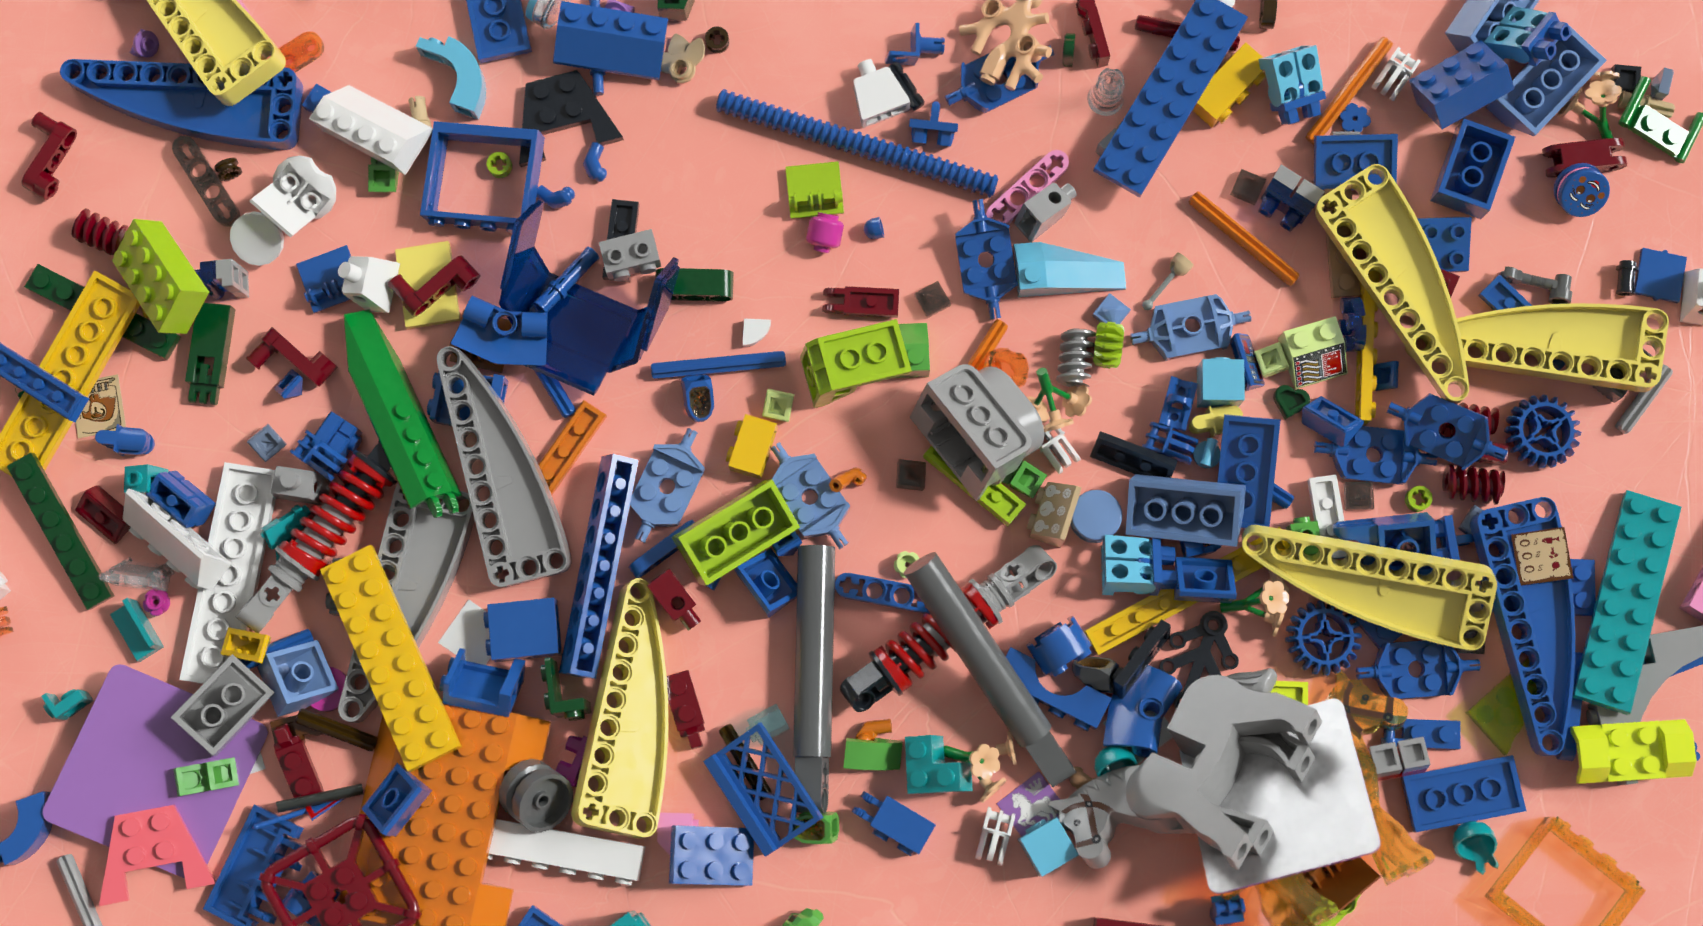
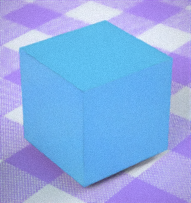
M1216 357L1201 360L1197 366V408H1208L1209 406L1215 408L1225 405L1239 407L1244 402V359Z
M1057 817L1047 822L1045 819L1039 821L1025 830L1027 834L1017 839L1040 877L1045 876L1079 855Z

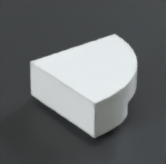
M744 318L743 347H750L761 341L770 330L771 320Z

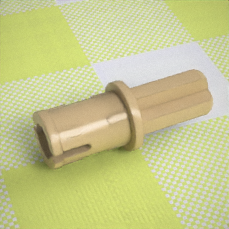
M1622 91L1617 107L1625 109L1633 93ZM1648 94L1643 96L1640 102L1641 106L1646 104L1668 119L1673 116L1675 110L1673 103L1652 99L1651 95Z

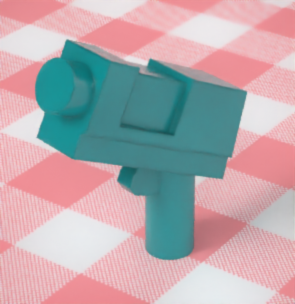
M297 504L291 508L290 512L279 519L276 518L261 528L260 536L265 538L271 550L279 546L282 541L290 542L292 539L294 540L290 534L292 529L300 531L304 529L300 524V519L302 517L308 518L311 514L309 508L306 505L301 507ZM275 550V552H276V561H278L279 558H280V556H279V554L277 553V551Z

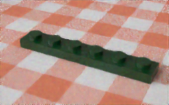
M37 264L24 286L28 290L70 311L84 289L83 286L40 264ZM137 313L122 336L166 360L170 358L181 338L176 333H158L149 319Z
M30 452L7 466L9 472L86 609L91 610L113 598L115 595L36 454Z

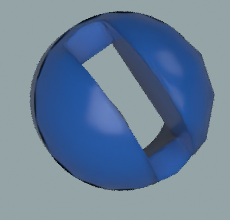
M880 216L869 219L864 225V232L870 239L885 237Z

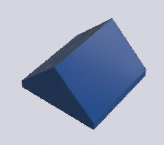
M771 548L734 569L737 576L768 618L797 598V583Z
M1175 558L1177 583L1174 588V600L1231 603L1236 599L1237 592L1232 560Z
M397 763L361 809L385 836H397L432 790Z

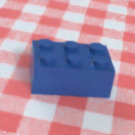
M1481 40L1409 80L1417 105L1441 129L1448 127L1514 90L1508 64Z
M1464 118L1454 131L1430 201L1482 219L1492 207L1515 136Z

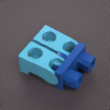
M1513 6L1501 20V26L1497 25L1484 43L1502 60L1505 58L1514 59L1519 63L1529 62L1530 66L1537 67L1542 59L1551 60L1557 50L1555 43L1558 40L1567 41L1572 32L1568 23L1559 21L1556 12L1549 11L1546 13Z
M1301 45L1282 51V53L1258 59L1260 69L1265 70L1271 111H1278L1282 124L1290 125L1299 121L1298 107H1302L1303 118L1321 115L1320 100L1326 99V94L1322 90L1323 81L1317 45Z
M1105 535L1101 546L1102 595H1113L1114 592H1133L1136 594L1158 596L1160 589H1174L1177 583L1176 571L1162 570V565H1174L1176 557L1175 547L1161 545V538H1152L1150 540L1147 538Z

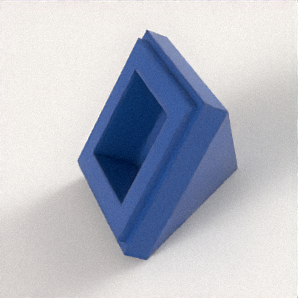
M1399 361L1383 362L1374 365L1373 375L1377 376L1375 391L1398 388Z
M292 369L278 383L274 390L284 399L302 395L303 378Z
M794 531L771 546L778 556H793L798 546L802 544V541Z

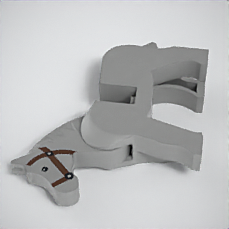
M1272 668L1254 672H1239L1227 676L1210 675L1202 677L1187 688L1167 727L1181 752L1195 758L1192 769L1152 752L1141 765L1123 767L1108 772L1084 784L1071 794L1068 799L1050 801L1048 805L1054 813L1059 815V821L1065 831L1069 830L1074 835L1078 854L1093 869H1100L1108 865L1111 859L1108 843L1113 839L1117 825L1125 823L1159 834L1195 833L1206 844L1220 850L1230 866L1239 870L1249 851L1258 856L1261 855L1274 831L1266 819L1221 807L1220 804L1235 783L1247 753L1262 754L1276 759L1288 769L1295 780L1302 782L1315 760L1309 745L1323 722L1317 710L1279 693H1271L1277 680V673ZM1287 732L1293 733V734L1296 735L1300 740H1298V739L1294 738L1293 736L1289 735Z

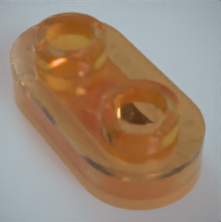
M308 31L300 34L279 49L286 61L293 59V62L290 65H285V67L292 69L296 73L321 57L325 47L318 34ZM310 45H315L314 50L307 51Z

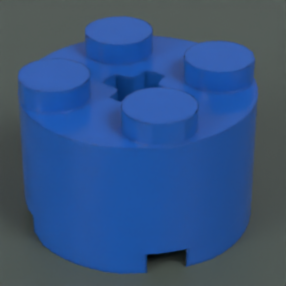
M1074 616L1067 618L1068 624L1062 625L1059 622L1034 638L1037 644L1028 643L1026 645L1045 675L1050 674L1056 677L1068 669L1067 663L1073 659L1081 661L1092 653L1089 649L1092 644Z

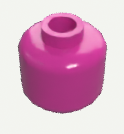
M818 212L817 216L810 218L806 240L814 245L813 250L829 253L830 248H838L840 246L844 224L838 220L839 216Z

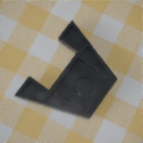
M578 70L526 83L522 128L536 129L542 135L592 123L598 144L604 146L624 140ZM520 147V167L528 166L530 147ZM544 149L542 155V162L546 160Z

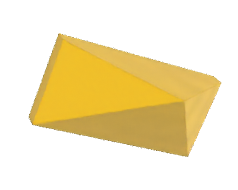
M228 627L221 655L230 657L233 654L239 659L262 663L271 637L265 634Z

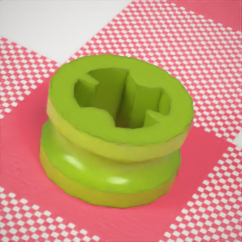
M495 152L488 157L487 168L494 177L505 178L512 171V162L505 153ZM501 159L503 163H506V166L503 165V170L498 171L496 167H493V164L497 165L496 161Z
M1415 486L1406 493L1405 504L1408 509L1414 512H1421L1431 505L1432 493L1425 486ZM1418 492L1422 494L1421 498L1425 500V503L1422 502L1419 506L1415 504L1416 499L1412 498V495L1415 496Z

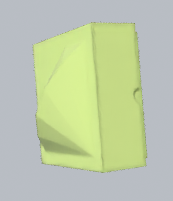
M1280 342L1254 351L1264 378L1290 369Z
M768 388L762 417L789 422L795 394Z

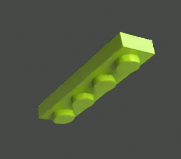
M931 446L924 453L923 458L972 497L933 446ZM1001 483L988 486L982 497L976 501L1007 527L1026 506L1025 502Z

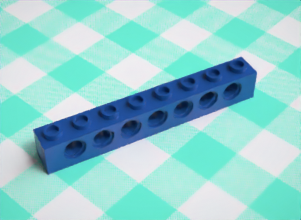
M617 454L601 456L559 669L560 674L588 679H596L639 461L637 459Z

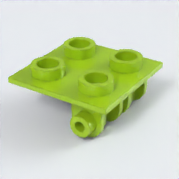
M839 161L785 167L791 219L817 216L818 212L830 215L844 214Z

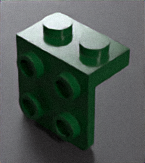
M551 657L545 658V665H541V677L548 687V693H544L546 710H550L552 715L558 718L564 717L568 721L585 719V714L592 713L591 702L585 698L562 701L558 663Z

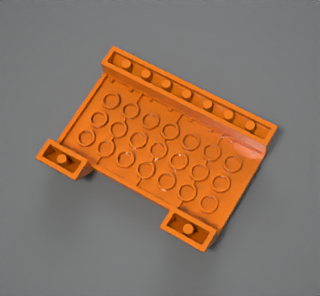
M443 704L462 747L410 772L432 790L397 836H385L380 831L379 833L393 858H397L400 862L399 869L418 901L419 912L422 915L420 920H417L413 926H506L514 889L487 883L482 884L500 805L499 788L507 771L519 762L528 759L543 761L551 721L511 712L509 717ZM383 715L361 808L397 763L406 769ZM360 809V813L365 814L364 811ZM364 831L356 862L366 877L384 864ZM389 873L369 884L379 902L408 909ZM346 890L341 891L339 898L341 904L346 902L345 896L348 895ZM376 909L361 919L392 926L404 919L405 916Z

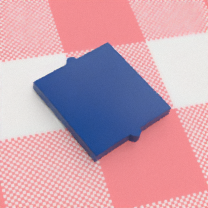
M1642 248L1634 294L1651 297L1654 301L1660 299L1679 303L1687 257L1668 253L1667 250L1657 251Z

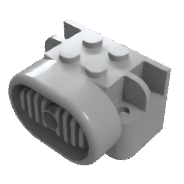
M962 364L931 380L926 384L910 415V419L975 501L982 497L988 486L1000 484L1008 474L1014 472L1023 458L1037 451L1044 441L1043 423L1033 404L1008 374L992 366L978 371L971 365Z

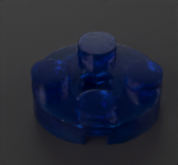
M1360 297L1341 298L1340 310L1343 314V319H1339L1338 324L1344 336L1346 352L1361 351L1365 347L1367 333L1366 325H1362L1361 316H1366L1363 301Z

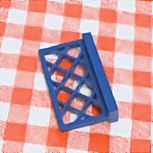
M762 722L703 761L765 857L824 818ZM756 732L759 733L764 741L762 751L749 748L751 736ZM744 741V747L739 746ZM732 749L742 751L741 766L732 764L726 753ZM748 753L761 756L759 770L746 767ZM767 757L776 759L778 762V775L765 772ZM745 772L758 775L756 790L747 788L745 785ZM764 777L777 780L775 794L762 791ZM782 781L793 785L795 788L794 798L780 796ZM761 796L774 799L772 814L763 812L760 808ZM779 801L792 804L790 818L777 815ZM798 805L807 807L813 818L807 822L796 820ZM776 820L789 823L788 835L783 839L775 831ZM795 825L800 826L799 828L794 830Z

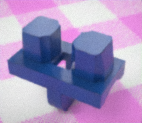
M934 101L932 103L930 120L910 118L909 127H912V142L926 144L928 129L938 130L937 145L951 146L954 132L958 130V123L938 121L940 103L939 101Z
M1171 376L1159 424L1167 427L1172 426L1173 429L1186 431L1198 383L1184 381ZM1172 404H1183L1182 410L1172 407Z
M1452 515L1443 516L1435 521L1436 538H1440L1441 548H1437V556L1460 560L1458 546L1473 543L1472 534L1456 536Z

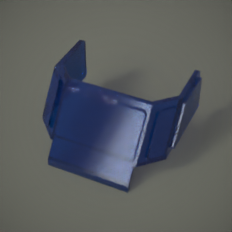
M537 200L514 223L500 285L502 291L499 305L506 311L539 312L534 307L533 302L546 291L548 284L552 280L555 281L559 277L549 272L535 248L544 207V201ZM673 257L656 277L648 306L639 310L575 283L567 292L565 299H560L547 313L546 365L523 366L594 396L607 372L612 373L637 364L644 351H648L669 309L680 269L678 266L679 259ZM506 316L511 325L513 326L512 318Z

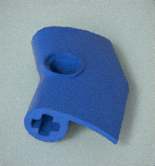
M471 296L464 310L463 319L451 341L452 345L496 364L546 365L547 313L506 311L480 298ZM504 316H508L513 320V326L508 331H502L498 328V321Z
M1148 665L1123 699L1115 694L1111 697L1103 746L1132 747V752L1143 758H1148L1152 752L1158 754L1163 717L1182 690V684L1175 677ZM1152 711L1157 716L1149 717L1144 712Z

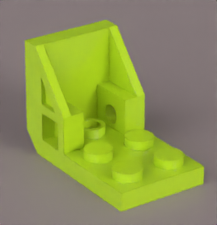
M897 319L816 338L805 343L800 356L814 408L823 407L855 392L858 386L908 375L912 372Z

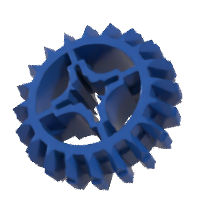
M1533 395L1529 397L1528 401L1525 399L1520 401L1519 407L1515 406L1511 409L1513 416L1506 418V422L1511 426L1504 428V432L1511 434V436L1505 442L1514 444V447L1510 449L1511 453L1519 451L1518 461L1528 458L1527 465L1529 467H1532L1537 462L1539 469L1545 468L1546 464L1550 468H1554L1557 466V462L1560 464L1567 461L1566 456L1571 457L1574 455L1575 452L1572 448H1576L1580 444L1575 438L1581 436L1582 432L1574 429V427L1580 424V421H1572L1571 417L1575 414V411L1567 412L1565 410L1568 405L1566 402L1557 405L1558 397H1553L1549 401L1547 395H1541L1539 400ZM1536 411L1547 413L1554 419L1547 420L1541 414L1538 415ZM1525 418L1528 421L1526 424L1529 428V434L1526 438L1523 432ZM1548 426H1551V428L1547 430L1543 436L1539 435L1536 438L1534 437V435L1539 433V430H1541L1542 428L1545 429ZM1559 426L1562 432V439L1560 445L1558 444L1559 439L1556 435V431ZM1537 443L1549 452L1536 450L1530 444Z
M1321 600L1317 601L1316 607L1312 602L1307 603V611L1302 607L1298 608L1297 614L1299 617L1293 615L1289 619L1296 626H1287L1285 629L1293 634V636L1286 637L1285 642H1293L1294 644L1293 647L1287 649L1288 653L1297 652L1298 656L1293 659L1294 663L1304 660L1302 670L1305 671L1312 665L1313 675H1317L1321 668L1324 676L1330 674V667L1335 674L1341 672L1340 665L1345 669L1350 667L1347 658L1350 660L1357 658V655L1351 649H1361V645L1355 643L1354 640L1362 638L1361 633L1353 632V629L1360 626L1359 623L1350 624L1349 622L1354 615L1347 614L1344 616V611L1338 608L1335 611V607L1327 604L1325 608V603ZM1317 616L1314 632L1302 635L1306 622L1311 617ZM1326 617L1337 622L1343 633L1334 631ZM1321 631H1323L1324 636L1335 637L1326 642L1318 640V638L1312 639L1322 634ZM1344 641L1340 654L1335 659L1330 660L1329 654L1332 653L1333 643ZM1303 643L1313 645L1317 649L1321 660L1312 656L1306 650Z

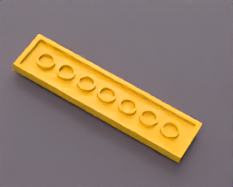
M94 270L39 367L88 397L140 307L132 291ZM24 392L0 433V470L12 477L7 466L30 452L36 454L43 469L46 470L73 422Z
M368 545L320 569L407 771L412 772L461 748L462 746L374 547Z

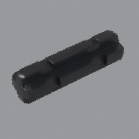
M894 62L888 67L910 100V108L913 111L921 108L924 105V99L920 93L917 94V89L907 73H903L904 69L901 64Z

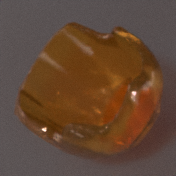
M999 348L990 351L984 359L983 368L989 366L999 368L1008 374L1019 388L1025 385L1029 367L1024 354L1013 352L1008 348Z

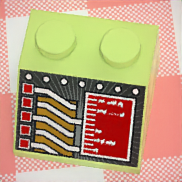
M1336 316L1283 331L1279 336L1278 342L1281 343L1290 367L1288 371L1295 390L1348 373L1345 341Z

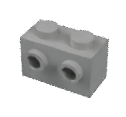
M652 229L599 242L609 280L622 281L630 278L631 274L639 272L643 275L655 272L656 268L662 267Z

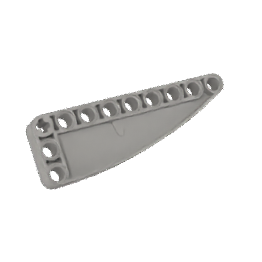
M451 346L442 348L437 354V365L490 582L498 587H510L566 572L572 564L567 538L547 482L526 439L499 396L471 360L457 348ZM452 353H456L457 363L452 367H448L446 363L447 357ZM457 380H462L464 388L460 393L455 394L453 384ZM468 406L470 416L462 421L459 417V412L463 407ZM470 433H475L477 437V442L473 447L466 445V437ZM480 459L483 462V470L481 473L475 474L473 473L472 465L476 460ZM487 486L490 490V496L487 500L481 501L478 496L479 490ZM490 513L496 516V524L492 528H488L485 524V518ZM496 540H500L503 544V550L499 555H495L491 550L492 543ZM556 553H560L563 557V564L558 569L554 568L551 564L552 556ZM529 560H533L536 564V571L531 576L524 569L525 563ZM502 567L503 570H508L509 575L505 577V582L504 579H499L498 574L502 573Z
M398 483L393 494L378 558L384 571L388 567H393L395 570V575L389 580V583L419 648L452 586L464 556L475 519L471 502L466 511L450 514L442 500L440 504L443 514L438 518L433 517L427 503L424 502L410 509ZM460 491L462 496H455L457 502L463 499H468L470 502L469 494L464 491ZM402 514H408V523L403 527H398V517ZM400 540L402 543L401 550L396 554H392L390 552L391 544L394 541ZM354 648L338 712L343 720L360 723L372 713L378 703L368 679L363 689L358 690L355 686L356 679L361 675L365 677L366 675ZM357 702L360 711L357 716L352 718L348 714V708L352 703Z

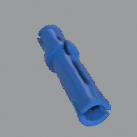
M587 246L555 281L552 280L548 284L546 291L533 302L534 307L539 312L548 313L560 299H565L569 289L600 259L597 252Z

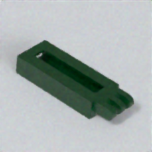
M203 303L194 320L185 382L190 384L189 403H196L198 393H200V404H207L209 394L210 405L218 404L220 388H224L236 311L231 305ZM205 357L214 358L212 376L207 375L210 365L204 364Z

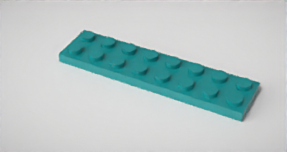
M1629 490L1624 492L1572 698L1625 715L1631 713L1678 525L1681 506Z

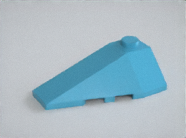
M1043 242L1013 245L1016 279L1019 284L1017 285L1018 297L1126 290L1124 262Z

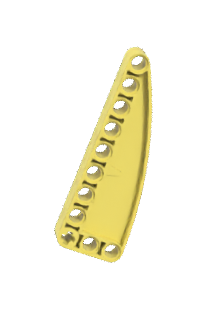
M147 0L205 86L223 105L233 106L281 72L285 67L286 59L280 49L236 0Z
M1373 164L1320 198L1315 209V216L1439 396L1458 404L1469 393V381L1459 326L1444 277L1429 241L1399 186L1384 166ZM1377 174L1381 177L1382 183L1378 185L1371 184L1368 176ZM1354 189L1358 192L1359 198L1350 200L1345 196V191ZM1325 205L1328 208L1332 206L1334 207L1332 214L1329 211L1325 213L1323 212ZM1341 226L1348 227L1351 231V236L1347 238L1339 236L1337 228ZM1363 249L1367 254V258L1358 260L1353 256L1352 251ZM1371 271L1379 272L1382 275V281L1378 283L1372 282L1368 277V273ZM1388 293L1394 294L1398 298V304L1388 305L1384 300V295ZM1400 317H1411L1414 326L1412 328L1403 327L1400 324ZM1416 340H1427L1430 345L1429 350H1419L1416 347ZM1432 362H1442L1445 365V373H1435L1432 370ZM1448 385H1458L1461 389V396H1451L1448 393Z
M1547 304L1500 309L1456 318L1466 367L1635 392L1650 391L1661 378L1669 319L1667 314L1660 309L1615 304ZM1653 318L1657 320L1659 329H1651L1647 325V319ZM1421 339L1426 344V348L1421 351L1429 350V342L1425 339ZM1643 346H1652L1655 349V356H1647L1643 352ZM1405 347V350H1406L1407 354H1408L1411 358H1413L1412 355L1410 354V352H1409V351L1407 350V348ZM1477 347L1480 349L1482 356L1480 358H1472L1468 354V348ZM1496 352H1506L1510 357V361L1500 362L1496 358ZM1524 356H1534L1538 361V365L1535 367L1528 366L1524 361ZM1560 359L1565 362L1566 370H1556L1553 366V360ZM1584 363L1592 365L1595 373L1593 375L1585 374L1581 369V365ZM1610 368H1619L1623 373V378H1613L1610 374ZM1643 372L1646 373L1647 378L1651 379L1647 383L1644 382L1643 377H1639Z
M1250 525L1242 533V547L1249 556L1299 589L1344 612L1392 631L1450 647L1477 650L1485 642L1497 589L1494 573L1486 565L1261 525ZM1257 535L1262 538V542L1259 545H1251L1247 542V539L1250 536ZM1281 540L1288 541L1291 544L1286 550H1279L1275 545ZM1309 545L1316 546L1319 549L1314 555H1307L1303 551ZM1342 550L1347 553V556L1343 560H1335L1332 558V554ZM1367 555L1375 558V562L1371 565H1363L1360 561ZM1399 560L1404 563L1403 567L1399 570L1389 568L1390 563ZM1422 566L1433 568L1428 575L1417 573L1418 569ZM1451 571H1459L1461 573L1460 577L1456 580L1446 578L1447 574ZM1483 577H1487V580H1484L1482 585L1478 584L1477 581H1481ZM1474 603H1482L1484 605L1483 609L1478 612L1469 610L1470 606ZM1470 629L1478 631L1474 638H1465L1463 636Z
M636 578L622 586L619 593L571 810L573 821L580 826L631 838L649 837L657 829L663 798L668 751V692L663 643L653 594L647 587L649 583L642 578ZM631 586L639 589V599L631 595ZM626 613L634 617L633 626L625 622L624 617ZM620 640H624L628 644L629 649L627 653H623L619 649ZM614 667L621 669L623 673L621 681L614 678L612 674ZM608 694H612L616 698L617 704L615 708L607 704ZM603 721L610 725L611 732L608 736L601 732L600 725ZM597 749L602 750L605 755L602 764L598 763L594 758V753ZM590 777L596 778L599 783L596 792L591 791L588 786ZM589 807L588 811H592V816L586 818L587 814H583V808ZM612 811L619 815V823L616 827L609 821ZM640 817L646 822V829L643 833L636 827V822Z

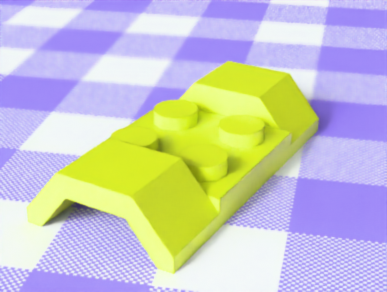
M1685 719L1570 727V732L1577 744L1579 761L1576 776L1577 784L1692 777L1697 762L1694 736Z

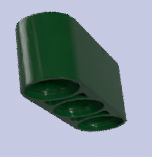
M659 268L655 271L654 297L660 300L731 301L733 300L734 272L725 269Z

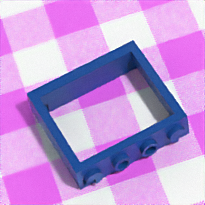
M434 121L420 216L429 222V225L435 227L454 224V227L460 229H470L471 226H478L480 229L495 232L497 228L506 229L507 232L522 234L523 230L532 231L545 137L536 129ZM448 140L530 147L520 218L438 211Z

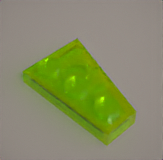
M1529 658L1524 659L1521 665L1527 667ZM1511 673L1505 676L1465 712L1503 755L1508 754L1513 740L1524 725ZM1531 680L1527 683L1529 693L1534 695L1537 691L1536 684Z

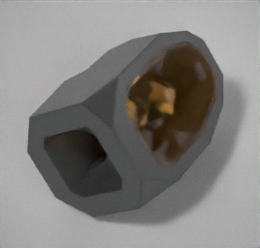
M1086 657L1081 661L1075 660L1072 663L1074 676L1085 685L1099 692L1113 693L1114 682L1112 678L1119 668L1118 663L1110 658Z

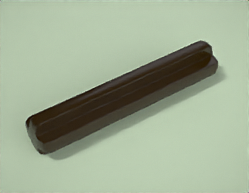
M300 709L295 720L299 725L367 751H373L378 741L376 736L306 709Z
M727 724L719 730V734L726 745L739 737L731 724ZM732 749L730 751L737 764L741 766L743 752ZM748 753L746 767L759 770ZM745 772V777L752 789L756 790L758 775ZM763 778L762 791L772 793V790Z

